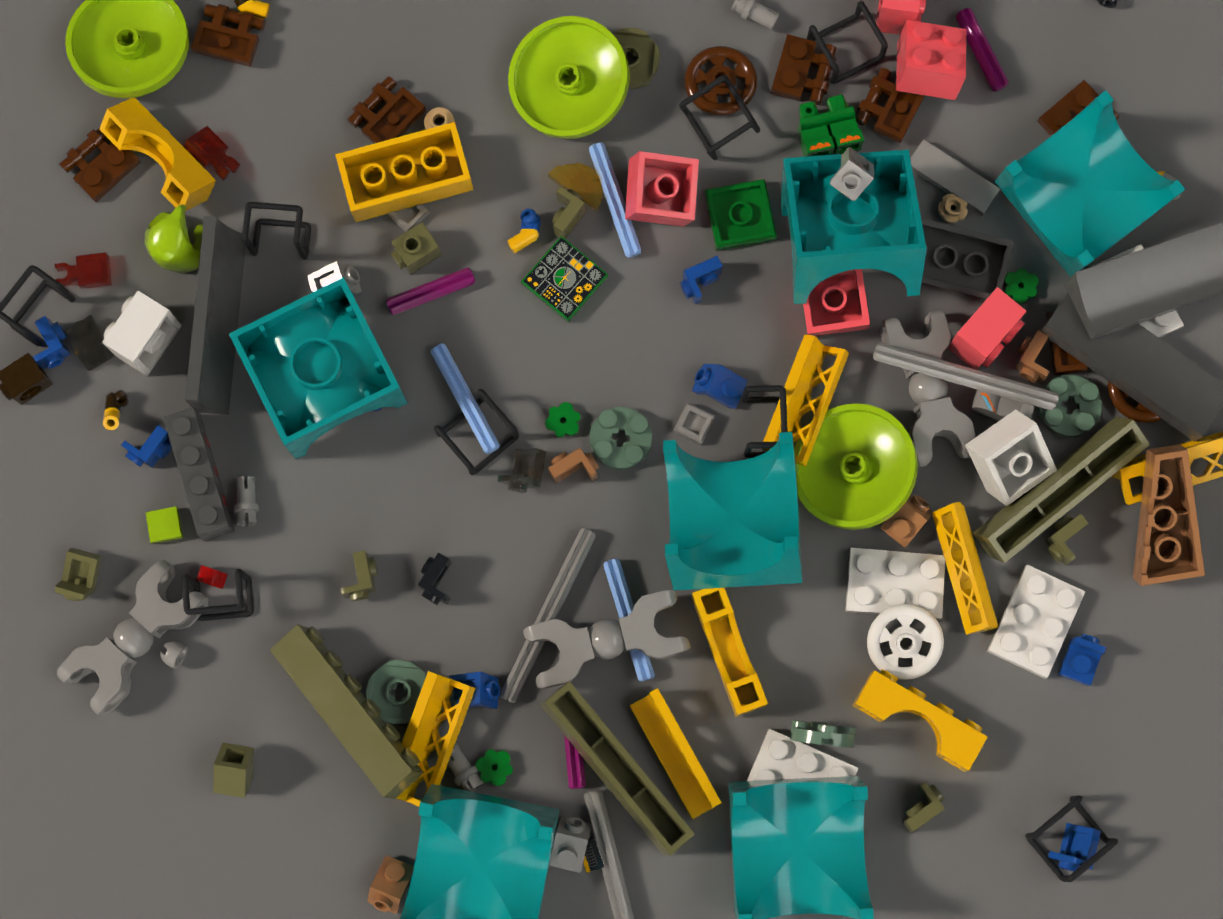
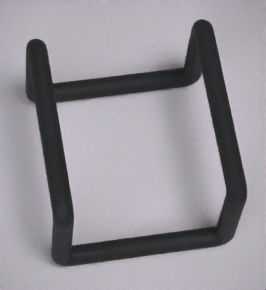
M863 1L857 3L855 14L820 32H818L814 25H811L807 35L808 40H816L830 63L833 69L832 84L839 83L882 61L888 48L887 41ZM861 12H863L882 45L879 56L838 76L839 67L822 37L857 20Z
M727 75L718 77L679 103V108L688 118L705 146L707 154L713 160L718 158L715 153L717 149L750 128H753L756 133L760 132V127ZM724 81L749 122L711 146L686 105Z
M249 202L245 207L242 240L250 253L256 256L259 248L261 225L295 227L294 245L301 258L306 260L309 253L311 225L308 222H302L303 209L298 205ZM252 208L297 212L296 221L258 219L255 223L253 244L248 238ZM301 228H305L303 247L300 243Z
M31 265L0 302V318L36 346H40L41 342L18 323L46 286H49L70 302H74L75 297L61 283L37 266ZM34 272L44 280L12 319L2 311L31 273Z
M782 385L745 387L742 396V402L744 403L776 402L777 406L780 399L781 433L788 432L786 389ZM780 391V398L777 396L749 397L750 392ZM750 442L746 445L744 457L753 458L765 452H751V450L754 448H772L777 442Z
M483 389L478 390L479 398L476 400L478 406L485 401L509 428L512 437L476 467L472 465L446 434L465 418L463 412L445 427L441 428L439 425L434 427L436 435L441 437L468 468L470 475L477 474L519 438L517 428Z
M241 569L235 571L237 604L190 609L189 583L194 586V591L200 592V583L188 574H184L182 576L184 612L188 615L206 614L201 615L197 619L199 621L251 616L254 612L251 576ZM242 578L246 581L247 611L206 614L242 609L244 604Z
M1080 795L1071 796L1070 802L1035 832L1025 835L1027 841L1062 882L1074 881L1118 843L1116 838H1108L1081 806L1082 797ZM1075 807L1091 828L1101 831L1100 838L1106 845L1071 875L1067 876L1061 872L1051 858H1048L1047 853L1035 839Z

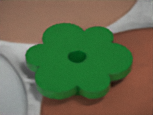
M1024 268L1018 269L1016 273L1009 272L1004 278V282L1007 285L1004 290L1005 294L1013 296V300L1016 303L1023 304L1027 301L1028 297L1033 298L1036 296L1037 290L1035 287L1038 285L1039 279L1033 273L1028 274Z
M563 402L559 407L553 406L549 409L550 416L545 420V426L549 431H555V435L558 438H562L566 434L569 436L577 434L579 430L577 422L580 421L581 416L577 411H574L570 403ZM562 419L566 420L565 423H561L560 421Z
M490 749L486 751L485 757L479 758L476 762V768L482 773L481 780L485 783L491 781L495 786H502L506 782V776L511 775L513 772V767L509 764L510 755L506 751L496 753ZM495 764L498 765L496 771L492 769V766Z

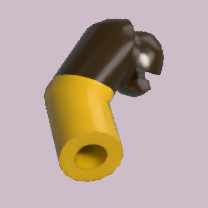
M234 0L239 11L253 12L255 16L267 18L270 8L269 3L258 0Z
M118 390L115 393L110 392L106 396L103 426L107 430H115L119 426L120 407L127 406L129 402L123 390Z

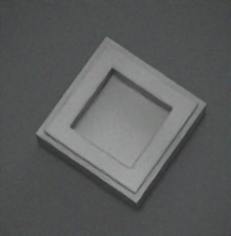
M422 204L411 208L390 212L387 215L407 232L420 224L430 212Z
M687 403L673 432L702 445L715 416Z

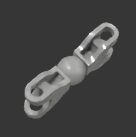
M939 309L930 311L925 317V338L921 340L912 339L907 336L897 318L884 319L880 327L882 343L942 360L943 351L949 345L951 334L945 314ZM902 368L906 379H910L909 395L913 402L917 404L914 408L915 421L909 428L908 433L916 448L918 468L926 466L931 461L933 456L932 439L935 436L945 437L951 441L958 457L971 458L965 445L976 437L973 423L967 415L953 407L951 397L946 398L948 382Z
M166 560L155 563L138 580L135 591L136 604L129 612L133 618L125 619L116 626L113 632V640L106 637L99 645H86L76 648L57 670V677L66 684L78 683L89 673H96L98 675L99 688L90 701L92 710L98 716L110 714L128 696L131 688L130 673L138 663L133 658L140 657L150 650L154 636L160 639L167 631L190 628L202 615L186 614L183 607V598L178 602H168L166 590L175 577V570ZM196 591L189 593L190 609L208 607V598L203 593Z
M666 590L644 595L635 603L632 612L628 616L618 619L619 622L611 619H601L595 622L589 630L587 627L572 628L566 622L558 619H551L526 627L523 630L524 638L529 642L550 641L557 645L560 651L559 661L556 666L537 675L535 680L537 688L545 689L563 685L569 681L572 682L579 675L585 663L595 660V657L603 660L614 659L620 656L625 648L626 652L639 650L648 657L657 660L689 650L691 646L686 637L665 638L658 634L654 628V618L657 613L676 604L678 599L676 591Z

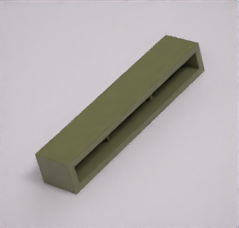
M1116 416L1056 465L1057 471L1008 506L1002 508L973 532L974 536L990 558L1004 563L1007 562L1140 454L1150 443L1133 419Z
M297 624L270 649L271 653L384 798L396 799L424 773L417 765L420 763L419 758L411 749H405L399 742L400 734L391 724H385L379 716L381 713L380 708L371 699H366L360 692L362 686L358 680L351 674L347 675L341 668L343 662L340 657L332 650L328 651L322 642L325 639L322 634L312 626L309 628Z
M570 681L561 686L540 704L663 856H671L695 835Z

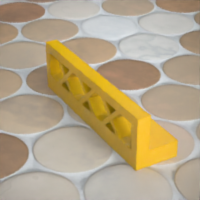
M804 334L784 386L786 389L788 432L793 433V442L799 439L803 441L799 456L795 455L796 464L802 466L807 465L849 355L846 349L825 346L816 336ZM825 356L837 357L834 365L823 371L821 366ZM823 382L825 385L823 394L812 399L811 392L813 387ZM780 399L763 442H777L779 439V433H781ZM812 410L814 413L812 422L802 428L800 425L802 416ZM762 448V449H763L765 452H767V451L770 450L771 448Z
M1223 431L1204 436L1195 442L1190 440L1179 444L1188 450L1190 465L1197 458H1202L1209 462L1203 474L1198 476L1191 474L1193 486L1223 477V465L1218 463L1223 453ZM1146 454L1133 458L1112 475V477L1120 480L1125 504L1127 505L1141 502L1142 492L1132 495L1129 479L1137 476L1144 477ZM1214 454L1212 458L1207 457V455ZM1215 466L1220 468L1218 470L1212 471Z
M955 502L932 512L966 635L997 628L998 623L964 505L961 502Z
M428 671L401 743L405 749L409 748L417 755L420 763L417 765L424 773L396 799L420 807L421 799L414 797L418 784L425 780L426 792L432 784L440 786L476 688ZM454 687L463 690L459 703L452 707L449 699ZM448 719L450 726L448 733L440 737V724ZM436 750L438 754L437 763L429 768L427 762L429 754Z
M659 689L651 691L646 697L631 704L629 707L691 819L693 820L721 804L722 802Z

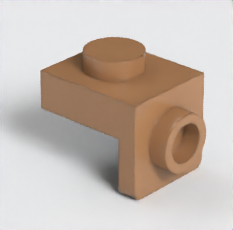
M1037 330L1032 338L1028 335L1025 337L1018 349L1022 356L1014 367L1020 371L1019 374L1022 378L1032 383H1036V381L1042 383L1050 373V371L1034 362L1049 335L1040 330Z
M578 448L569 455L567 452L559 454L551 460L552 466L548 468L549 474L555 483L563 480L581 467H583L592 482L598 479L595 471L599 468L597 462L590 452L584 454L581 448Z
M911 494L902 508L887 519L880 529L905 548L929 520L933 511L929 509L930 505L926 500L918 495L913 496Z
M386 855L370 886L367 901L382 912L397 914L401 900L411 881L414 866Z

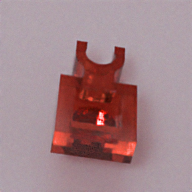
M208 126L188 138L183 146L204 168L212 164L217 175L223 181L230 173L225 167H228L235 173L240 166L233 157L225 154L229 147Z
M107 252L76 256V265L72 266L67 263L55 264L57 271H68L65 278L56 279L63 286L70 285L77 280L78 286L81 289L112 285L110 258Z

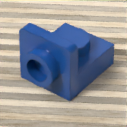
M718 255L683 271V281L680 282L681 288L687 299L692 297L695 305L702 300L698 284L701 283L702 286L712 284L719 279L718 275L722 273L723 266Z
M1086 634L1070 639L1058 675L1080 684L1091 686L1100 657L1105 654L1107 647L1099 645V639Z
M484 672L449 675L451 679L476 688L469 708L480 706L489 709L498 708V698L500 696L498 677ZM454 687L449 699L452 707L459 703L463 690Z

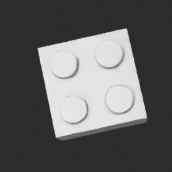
M137 291L134 296H130L124 302L121 310L122 314L116 323L112 322L104 332L105 339L102 343L117 358L148 376L182 324L169 309Z
M1016 409L965 445L986 491L1006 506L1057 471L1037 423Z

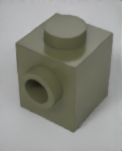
M423 222L391 241L394 252L391 253L392 258L400 270L406 267L410 275L442 256L438 244Z
M222 743L214 762L213 793L245 798L254 777V748Z

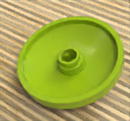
M85 0L77 8L67 27L65 38L66 53L77 76L92 90L114 98L140 97L160 89L179 72L189 49V30L185 18L174 0Z
M579 16L554 18L530 31L517 46L511 59L508 73L511 100L521 117L542 134L559 139L581 138L607 125L621 109L627 96L630 81L627 56L616 37L600 23Z
M853 403L827 410L807 465L796 464L798 498L816 518L833 527L857 530L870 528L886 521L906 503L916 483L918 457L910 434L893 415L872 405ZM802 439L796 442L794 448L795 455L799 456L803 446Z

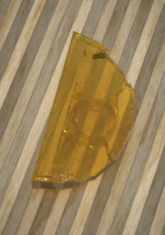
M582 163L565 164L563 166H556L548 173V178L567 191L568 189L576 191L583 197L585 204L598 211L602 203L603 188L599 176L591 167Z

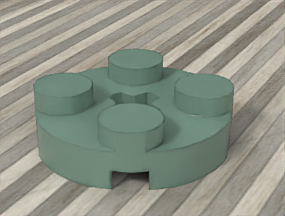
M1062 375L1053 378L1044 388L1059 394L1058 403L1054 410L1037 407L1040 420H1043L1044 424L1048 427L1047 429L1052 434L1063 438H1076L1088 432L1098 422L1102 412V401L1099 389L1094 383L1081 376ZM1072 399L1074 404L1077 405V409H1074L1072 414L1066 413V408L1061 407L1062 402Z
M614 407L602 411L594 421L590 430V446L595 456L604 466L613 470H629L648 456L652 446V431L647 418L638 411L628 407ZM619 431H625V435L630 437V441L624 442L623 446L619 447L617 446V441L612 439L613 434H618Z
M389 661L378 668L369 678L366 698L371 699L380 708L381 713L379 716L384 722L393 725L409 724L426 674L409 661ZM401 683L403 684V689L408 690V694L402 697L400 702H396L395 696L390 695L391 689H396L397 684Z
M792 720L790 740L817 745L826 744L835 747L854 748L856 727L832 726L830 723Z

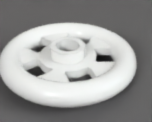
M911 604L895 605L884 610L871 624L867 636V649L874 665L880 671L881 669L886 670L901 680L915 679L932 670L938 663L944 647L943 631L937 619L926 609ZM897 618L902 626L890 633L885 626ZM914 619L921 621L926 626L921 633L910 627ZM903 638H910L912 640L908 648L900 646V641ZM889 641L893 653L884 656L880 643ZM922 641L931 643L927 656L918 653L921 649ZM912 657V666L899 667L898 658Z

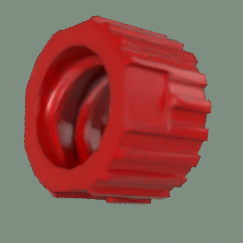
M201 565L196 580L223 589L228 574Z

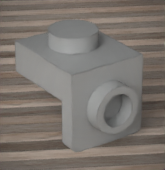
M576 817L560 818L549 866L581 873L592 828L591 823L584 822Z

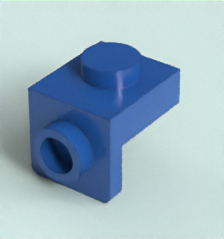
M44 316L36 320L35 324L44 338L48 349L35 355L33 359L42 369H51L62 364L64 358L71 354L63 341L67 338V335L58 321L53 323L48 317Z
M704 364L695 375V384L692 391L696 394L707 395L729 409H736L748 381L720 364Z
M159 425L140 450L125 440L121 444L128 451L125 457L139 467L146 463L153 468L160 458H165L172 449L168 432Z
M1066 823L1060 853L1050 851L1048 858L1060 861L1059 868L1074 872L1096 853L1101 831Z

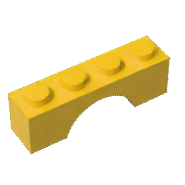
M135 97L107 108L99 130L119 150L138 151L150 156L159 163L166 176L161 193L175 208L183 204L186 206L185 211L208 200L216 180Z
M709 588L693 592L691 599L735 717L765 707L768 704L758 675L745 650L734 611L725 588Z
M881 669L880 673L875 670L871 672L852 706L878 722L899 712H909L922 717L928 722L935 733L937 741L936 756L963 772L969 771L988 738L981 733L983 728L971 720L965 719L962 722L953 717L954 711L942 703L937 702L935 706L924 700L926 694L917 688L909 686L906 689L896 683L898 678L888 671Z

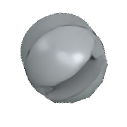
M169 641L164 644V647L168 650H161L160 656L166 665L177 669L185 659L188 647L177 641Z

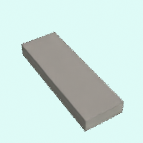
M924 139L910 158L914 173L945 193H952L967 202V207L981 216L984 215L1000 191L999 187Z

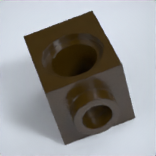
M29 353L0 371V380L2 381L0 384L1 392L9 401L14 399L21 405L53 385L45 371L35 363L33 356Z

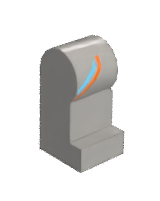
M977 389L971 409L977 414L1000 421L1015 409L1031 419L1034 405Z

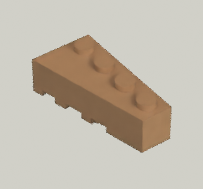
M1179 444L1147 449L1133 579L1140 586L1205 576L1188 450Z

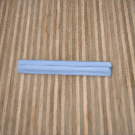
M603 142L593 144L589 147V153L625 256L627 258L637 256L641 253V247L632 221L625 219L626 204L605 144Z
M444 343L438 344L431 349V354L484 453L490 454L496 451L500 445L446 345Z
M618 558L604 562V569L619 618H623L632 612L634 605L620 560ZM639 650L629 651L638 680L643 682L654 678L655 674L650 657Z

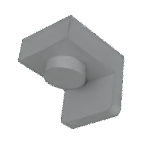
M848 147L841 155V168L831 178L830 184L846 197L855 201L874 179V164L851 147Z
M336 261L307 276L312 292L344 277L352 294L357 295L362 292L359 284V273L352 264Z

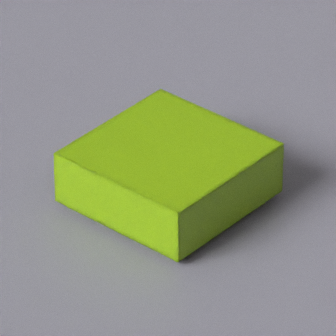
M177 506L145 512L151 544L183 539L180 513Z

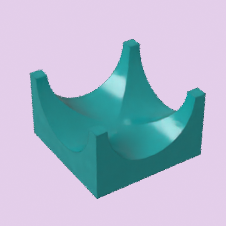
M1106 90L1046 141L1019 160H1014L1006 166L995 180L997 186L1070 278L1075 272L1081 271L1185 190L1178 179L1174 181L1169 180L1152 169L1131 146L1114 116L1112 108L1114 99Z
M909 149L859 153L874 164V179L855 201L846 197L830 184L831 178L841 168L842 154L783 158L781 212L782 216H788L794 304L807 303L811 291L828 277L854 269H877L889 272L903 281L907 296L920 295L927 247Z
M344 277L229 333L284 446L295 459L306 455L309 446L315 440L345 421L375 409L384 407H395L398 409L408 404Z
M779 433L777 443L770 450L759 456L731 462L700 459L682 450L676 440L663 441L670 515L669 544H665V558L673 591L803 583L797 468L793 433Z
M859 776L728 782L734 912L736 919H768L797 914H831L854 919H874L873 906L868 889L864 850L865 802L868 800V789Z
M432 784L420 802L418 815L421 816L417 854L408 895L400 919H539L560 809Z

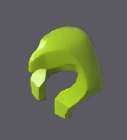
M183 204L176 207L173 212L160 213L150 222L145 232V246L153 261L165 270L182 274L199 268L203 224H198L194 230L196 239L192 246L185 220L186 206Z

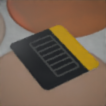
M594 838L588 840L583 862L587 873L604 867Z

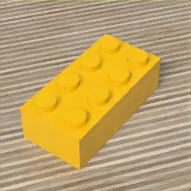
M455 122L335 154L355 223L389 214L390 212L411 208L415 205L473 191L471 177Z

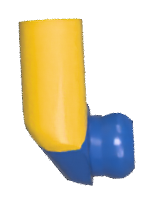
M526 209L521 213L520 233L507 240L514 254L535 242L539 237L541 220L540 216L533 209Z

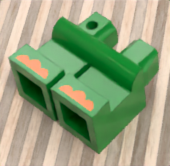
M842 94L827 99L826 104L829 111L827 113L819 114L816 102H807L800 105V120L797 130L804 157L833 155V152L834 155L843 154L848 147L855 151L862 149L864 137L861 129L858 128L854 107H848Z

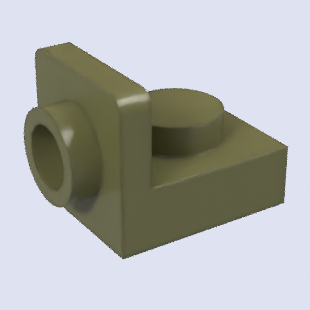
M559 187L556 191L557 200L565 205L566 208L561 207L556 212L552 220L554 223L553 229L554 235L567 239L586 213L585 203L583 202V197L572 189L566 191Z
M924 782L917 787L928 804L924 806L920 801L905 812L908 818L902 823L910 833L920 828L945 809L941 804L944 801V797L933 784L929 787Z

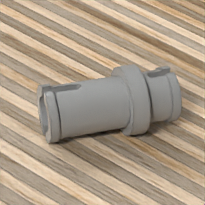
M735 0L731 8L732 11L741 14V18L745 20L749 18L769 28V30H772L780 14L756 2V0Z
M244 476L236 477L237 504L233 506L234 513L237 514L236 525L245 527L246 517L248 518V526L257 525L256 513L259 512V505L256 504V478L247 476V489H245Z
M456 743L449 759L448 767L456 777L454 781L457 786L461 785L465 791L475 792L476 787L480 788L484 783L477 775L479 771L476 766L472 767Z

